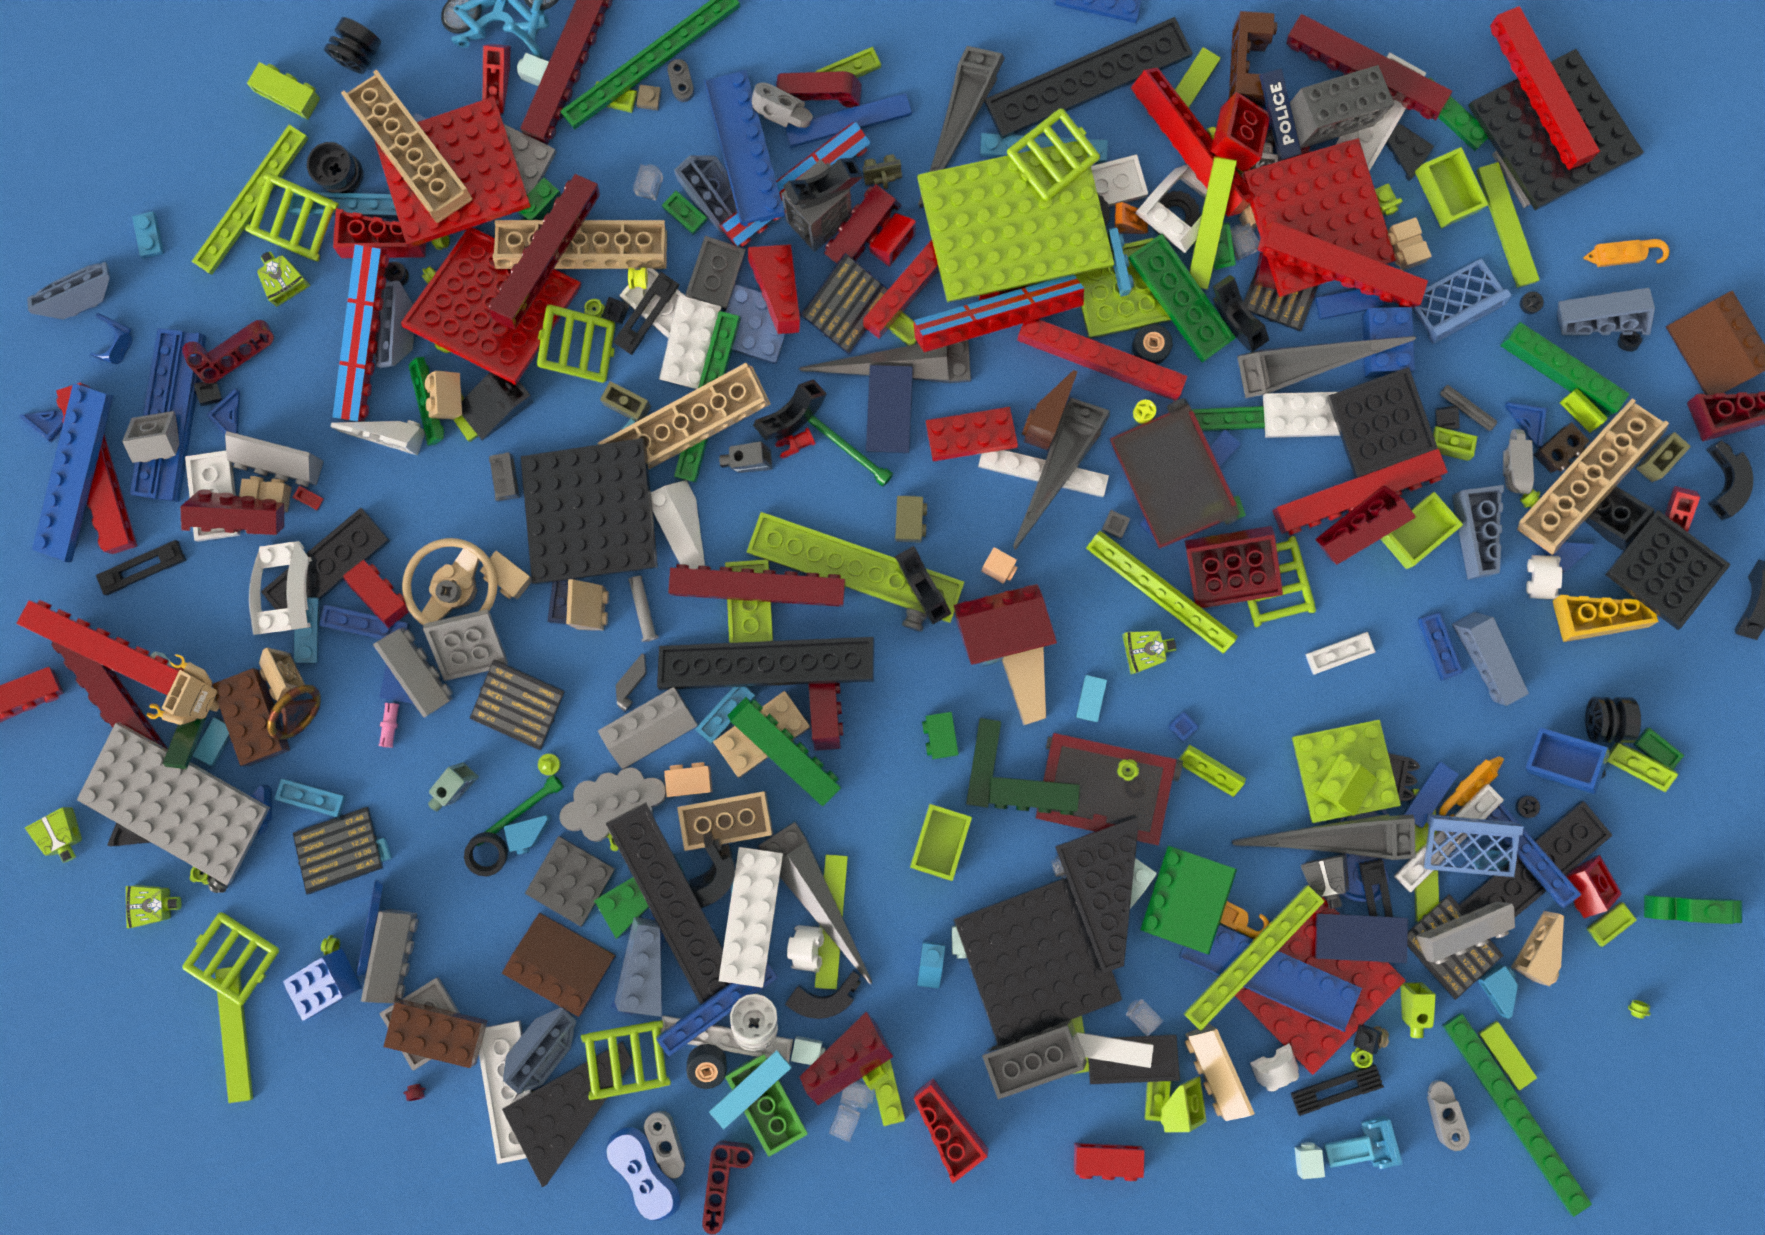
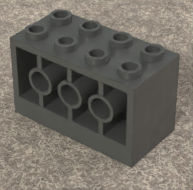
M1379 65L1301 88L1290 101L1300 149L1373 127L1394 105Z
M820 159L797 180H805L817 176L831 167L829 163L825 164ZM851 188L820 205L802 209L800 205H793L787 196L786 190L781 193L786 222L814 252L838 232L839 227L844 221L848 222L851 218Z
M1071 1019L1006 1045L990 1047L982 1055L998 1100L1082 1071L1087 1063Z

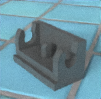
M510 452L489 456L495 501L520 498L514 456Z

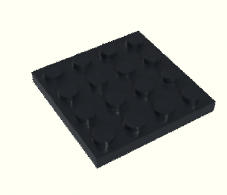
M1409 367L1327 396L1355 478L1438 449Z
M1657 510L1605 575L1675 629L1679 630L1731 564Z

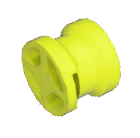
M642 267L640 270L628 269L629 289H635L636 287L648 288V272L646 267Z
M1146 399L1139 401L1133 409V418L1140 424L1151 421L1156 414V406L1152 401Z

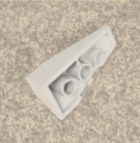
M408 420L407 423L401 421L331 423L330 426L338 432L417 456L425 435L424 430L420 428V424Z
M687 480L666 485L651 492L652 511L679 563L689 565V569H698V566H705L697 501Z

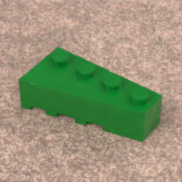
M634 877L594 900L616 939L621 937L632 925L634 917L640 918L649 908Z

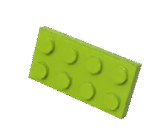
M769 560L725 562V567L733 568L734 572H741L742 568L754 569V573H763V570H769ZM727 599L729 643L773 641L771 602Z

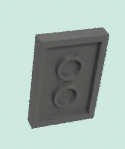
M705 236L685 297L721 306V309L726 310L746 249Z

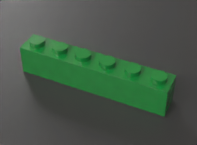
M1521 322L1511 328L1500 344L1502 348L1569 392L1576 388L1580 390L1607 417L1618 412L1629 396L1628 392Z
M745 697L727 715L730 722L823 807L841 789L837 782L839 778L831 770L825 771L822 768L824 764L816 756L810 757L807 754L809 750L801 742L798 744L792 740L794 736L789 730L779 728L777 726L779 722L770 713L768 715L764 714L761 711L763 707L755 699L751 701Z

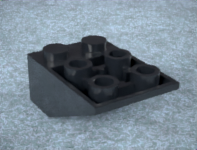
M490 372L461 401L462 416L483 441L531 405L533 400L519 381L515 385Z

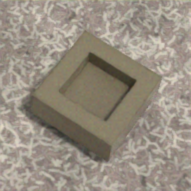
M640 85L637 107L658 111L661 87Z

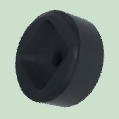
M1534 291L1526 293L1520 300V308L1527 314L1537 313L1544 304L1543 297Z
M1633 332L1632 335H1623L1621 333L1617 342L1621 349L1632 352L1639 348L1642 338L1637 332Z
M1522 796L1516 802V811L1524 818L1535 817L1540 811L1539 801L1532 796Z

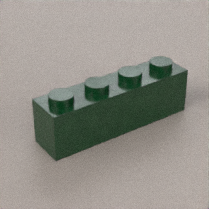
M991 777L989 803L995 804L994 808L1008 809V805L1016 806V810L1029 811L1030 807L1038 808V812L1051 813L1052 809L1060 810V814L1073 815L1074 811H1079L1081 784Z

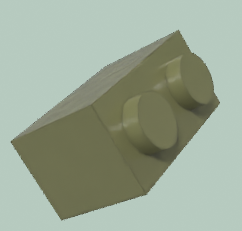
M611 381L600 398L604 406L635 422L645 418L651 408L648 400Z
M1673 432L1663 437L1639 463L1636 469L1651 482L1659 480L1670 471L1691 446Z
M897 496L895 542L921 543V537H926V524H922V516H927V503H923V497Z

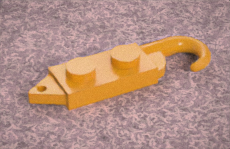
M1661 239L1631 240L1597 244L1594 250L1584 256L1583 259L1597 264V267L1640 263L1648 256V248L1658 247L1663 251V256L1656 260V263L1659 264L1667 260L1670 250L1668 245Z
M1498 756L1489 761L1486 759L1478 765L1465 780L1460 782L1455 789L1456 791L1443 803L1439 810V815L1446 816L1447 812L1455 804L1464 806L1485 784H1490L1498 776L1497 772L1504 758Z
M1227 901L1220 923L1255 939L1268 926L1269 921L1263 914H1260L1259 918L1262 919L1264 926L1260 931H1255L1247 927L1248 913Z

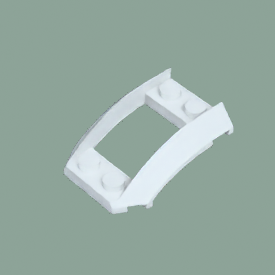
M1189 165L1175 168L1135 213L1184 253L1187 252L1197 238L1201 217L1190 227L1159 201L1179 179L1205 199L1207 189L1197 179L1196 174Z
M300 541L259 548L249 587V609L253 635L311 627L310 623H307L306 610H308L306 579L308 565L312 559L304 552V547ZM289 565L286 589L288 608L262 612L260 588L263 569Z

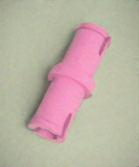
M385 703L383 722H380V727H382L380 747L393 748L395 729H398L396 721L399 704Z

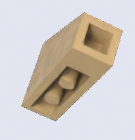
M1043 647L1001 657L1023 725L1045 719Z

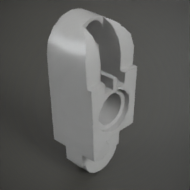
M758 83L755 85L752 94V106L756 112L764 115V118L784 127H787L789 123L799 128L810 126L813 116L808 109L804 108V101L768 83Z
M1513 429L1510 434L1509 446L1503 451V476H1505V484L1509 491L1529 494L1534 483L1532 440H1526L1523 429Z
M1436 1080L1429 1086L1427 1099L1437 1137L1447 1148L1461 1151L1469 1144L1470 1135L1459 1102L1455 1099L1451 1086L1443 1081ZM1449 1108L1450 1115L1447 1118H1443V1111ZM1456 1133L1458 1141H1453L1452 1135Z
M666 1111L653 1112L648 1116L644 1124L646 1136L663 1173L669 1178H678L683 1173L686 1163L673 1118ZM654 1123H661L662 1128L659 1130L656 1129ZM661 1142H670L672 1150L665 1151L662 1149Z

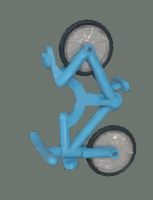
M448 0L442 9L441 21L443 26L452 33L466 32L465 34L451 37L452 42L461 48L469 47L470 41L485 38V27L495 20L504 21L503 30L505 32L514 33L525 42L535 57L544 60L541 50L535 42V38L539 29L549 27V20L544 14L545 10L553 7L559 0H524L526 5L532 8L531 12L519 0ZM508 2L528 22L516 23L508 13L504 12ZM494 5L493 12L480 18L483 10Z

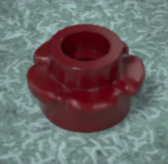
M421 1084L407 1086V1091H404L403 1095H406V1101L425 1098L424 1091L426 1088H421Z

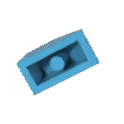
M551 815L504 826L509 851H516L517 855L530 852V847L536 846L550 823Z
M922 942L917 986L939 989L945 944Z
M1497 964L1485 972L1481 979L1477 981L1499 1014L1509 1019L1513 1015L1518 984L1514 980L1516 976L1510 967Z

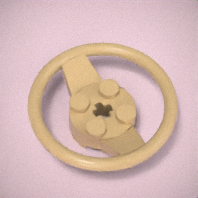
M457 538L439 539L428 543L418 550L409 561L402 582L404 601L412 616L424 626L425 623L442 620L455 608L468 606L474 600L477 593L474 578L479 560L485 567L488 576V594L479 611L487 609L490 611L497 594V576L494 566L486 553L473 543ZM443 547L462 548L463 550L452 565H444L433 575L429 587L432 597L423 611L420 612L413 600L411 591L412 577L417 565L427 554ZM441 581H456L461 587L462 595L457 602L447 603L437 598L435 589Z

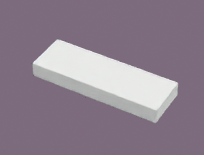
M1368 632L1305 655L1314 675L1375 653V649Z

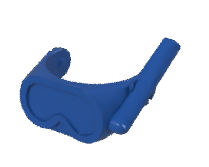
M97 313L96 318L106 322L107 325L114 329L115 339L110 349L105 353L94 354L91 352L90 355L112 364H119L132 344V338L129 335L131 329Z

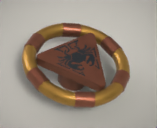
M300 685L286 692L274 705L267 721L269 734L275 739L284 740L302 732L311 723L320 708L321 695L319 690L313 685ZM302 693H309L313 698L299 701L293 700V698ZM280 713L283 714L284 732L276 729V721Z

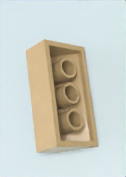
M1207 1024L1201 1031L1197 1028L1186 1033L1187 1040L1184 1041L1189 1053H1194L1197 1060L1194 1062L1198 1074H1203L1206 1080L1203 1085L1207 1094H1212L1215 1103L1212 1106L1217 1116H1222L1225 1121L1254 1115L1255 1113L1218 1030L1211 1024Z

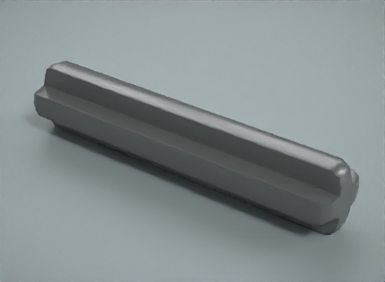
M1446 385L1441 390L1440 395L1454 406L1457 405L1458 409L1488 431H1491L1496 426L1497 420L1451 386Z

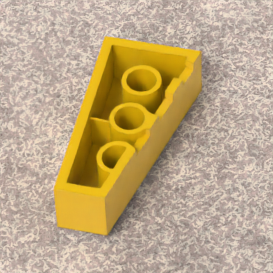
M1560 595L1552 601L1563 642L1648 628L1658 622L1657 614L1635 599L1617 600L1604 597L1589 598V596L1571 597L1569 595Z

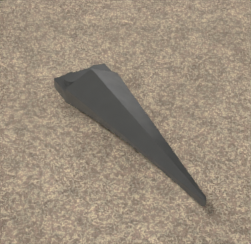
M971 46L966 47L957 66L944 125L929 172L946 168L997 80L996 75L1005 59L1002 53ZM922 196L918 203L920 208L924 206Z
M1406 336L1264 349L1238 355L1245 398L1271 393L1325 371L1413 341L1416 337Z
M969 339L928 352H923L920 345L916 344L799 368L802 372L869 376L870 365L912 366L913 379L944 383L971 382Z
M1070 398L1062 413L1038 484L1013 544L1014 550L1019 547L1097 441L1110 417V410Z
M1387 814L1236 839L1232 841V844L1328 851L1389 860L1416 858L1415 818L1413 814L1398 816Z
M795 821L759 844L758 847L764 851L783 853L780 878L867 982L872 984V979L842 918L810 844Z

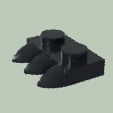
M1388 753L1399 800L1408 801L1415 797L1413 792L1404 786L1414 785L1418 781L1407 771H1415L1421 766L1412 758Z

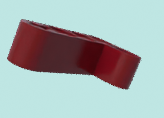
M836 71L781 73L777 75L776 87L802 101L838 100L845 107L860 106L862 84L853 73Z
M256 320L209 352L198 342L192 341L183 346L182 353L187 365L202 381L214 383L268 347L273 342L274 336L267 322Z
M719 1141L712 1149L702 1221L703 1229L708 1234L718 1233L723 1226L731 1167L747 1168L751 1165L755 1151L750 1144ZM723 1148L727 1151L728 1156L720 1158L717 1156L716 1150ZM746 1151L749 1153L750 1158L743 1161L739 1158L738 1153ZM721 1171L725 1179L718 1181L714 1178L713 1173ZM711 1195H720L722 1202L714 1203L711 1200ZM713 1211H717L715 1217V1222L717 1223L715 1226H713L712 1221H710L713 1215Z

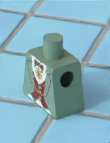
M464 762L449 766L429 790V793L433 796L428 802L429 807L438 812L442 806L445 807L455 803L479 776Z

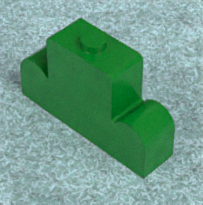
M1644 895V917L1698 923H1742V900Z

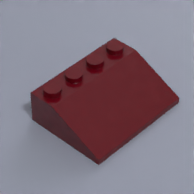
M1272 526L1185 540L1194 601L1199 607L1206 608L1283 595L1276 540Z
M1038 584L954 605L957 626L971 665L1057 644Z

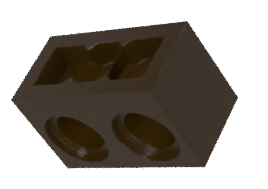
M1571 422L1560 429L1533 455L1550 473L1556 470L1561 472L1571 464L1568 460L1573 456L1577 458L1586 449L1584 446L1589 442V439ZM1568 438L1572 439L1574 443L1573 447L1568 444ZM1552 452L1558 455V461L1552 458Z

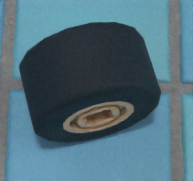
M1149 324L1142 327L1137 332L1132 343L1134 356L1155 364L1162 363L1170 354L1173 346L1170 332L1158 324Z
M703 1044L695 1047L689 1053L686 1072L691 1084L698 1088L711 1089L722 1083L727 1072L726 1055L722 1049L716 1045Z

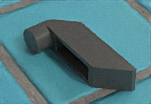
M643 653L616 684L617 704L624 712L633 704V701L628 696L647 674L646 655Z

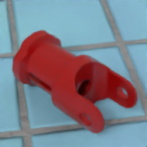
M808 427L805 428L804 432L795 436H787L775 443L776 447H782L786 444L790 445L788 450L780 454L781 458L794 455L806 446L816 445Z

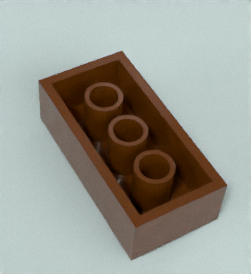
M252 668L212 684V687L217 690L216 698L240 766H252L291 751L287 739H275L268 732L267 721L274 707V702L268 685L262 678L259 669ZM278 717L276 721V729H278L281 732H284L280 719Z
M402 999L394 1003L383 1047L471 1068L477 1064L488 1020Z

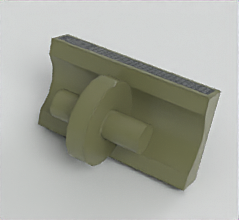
M894 154L886 155L884 163L876 164L873 158L864 161V167L862 168L865 186L883 184V188L888 189V182L902 178L900 159L896 160Z

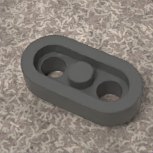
M675 59L669 63L667 69L672 91L678 101L687 102L694 96L689 68L685 61ZM681 67V70L677 72L675 68ZM684 86L686 90L680 91V87Z

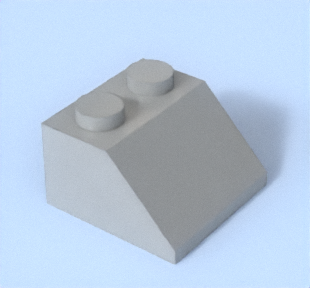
M174 411L131 418L122 442L132 463L148 462L159 458L168 459L176 455L179 447V436Z

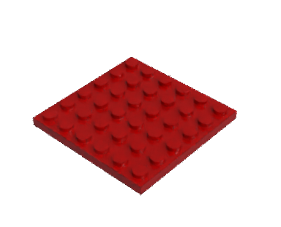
M495 97L417 122L467 188L473 199L439 223L435 222L375 141L408 248L531 207Z
M1359 138L1245 171L1241 174L1248 188L1256 196L1252 199L1250 205L1260 237L1262 236L1264 226L1274 221L1384 264L1396 261ZM1267 257L1279 297L1331 282V280L1322 278L1321 274L1308 273L1303 271L1300 266L1286 265L1279 258Z
M471 227L464 232L401 321V325L403 328L516 385L539 351L541 340L538 339L539 331L543 329L547 305L567 309L581 288V282L554 269L516 330L492 319L489 304L500 292L503 281H507L511 275V269H495L493 260L495 238ZM554 315L551 331L561 316Z
M1324 897L1322 899L1325 902L1278 951L1362 988L1346 1026V1031L1343 1032L1245 987H1242L1235 995L1283 1046L1290 1043L1295 1058L1312 1075L1357 1031L1358 1025H1363L1406 981L1388 962L1315 958L1316 913L1340 914L1335 908L1329 909L1328 902Z

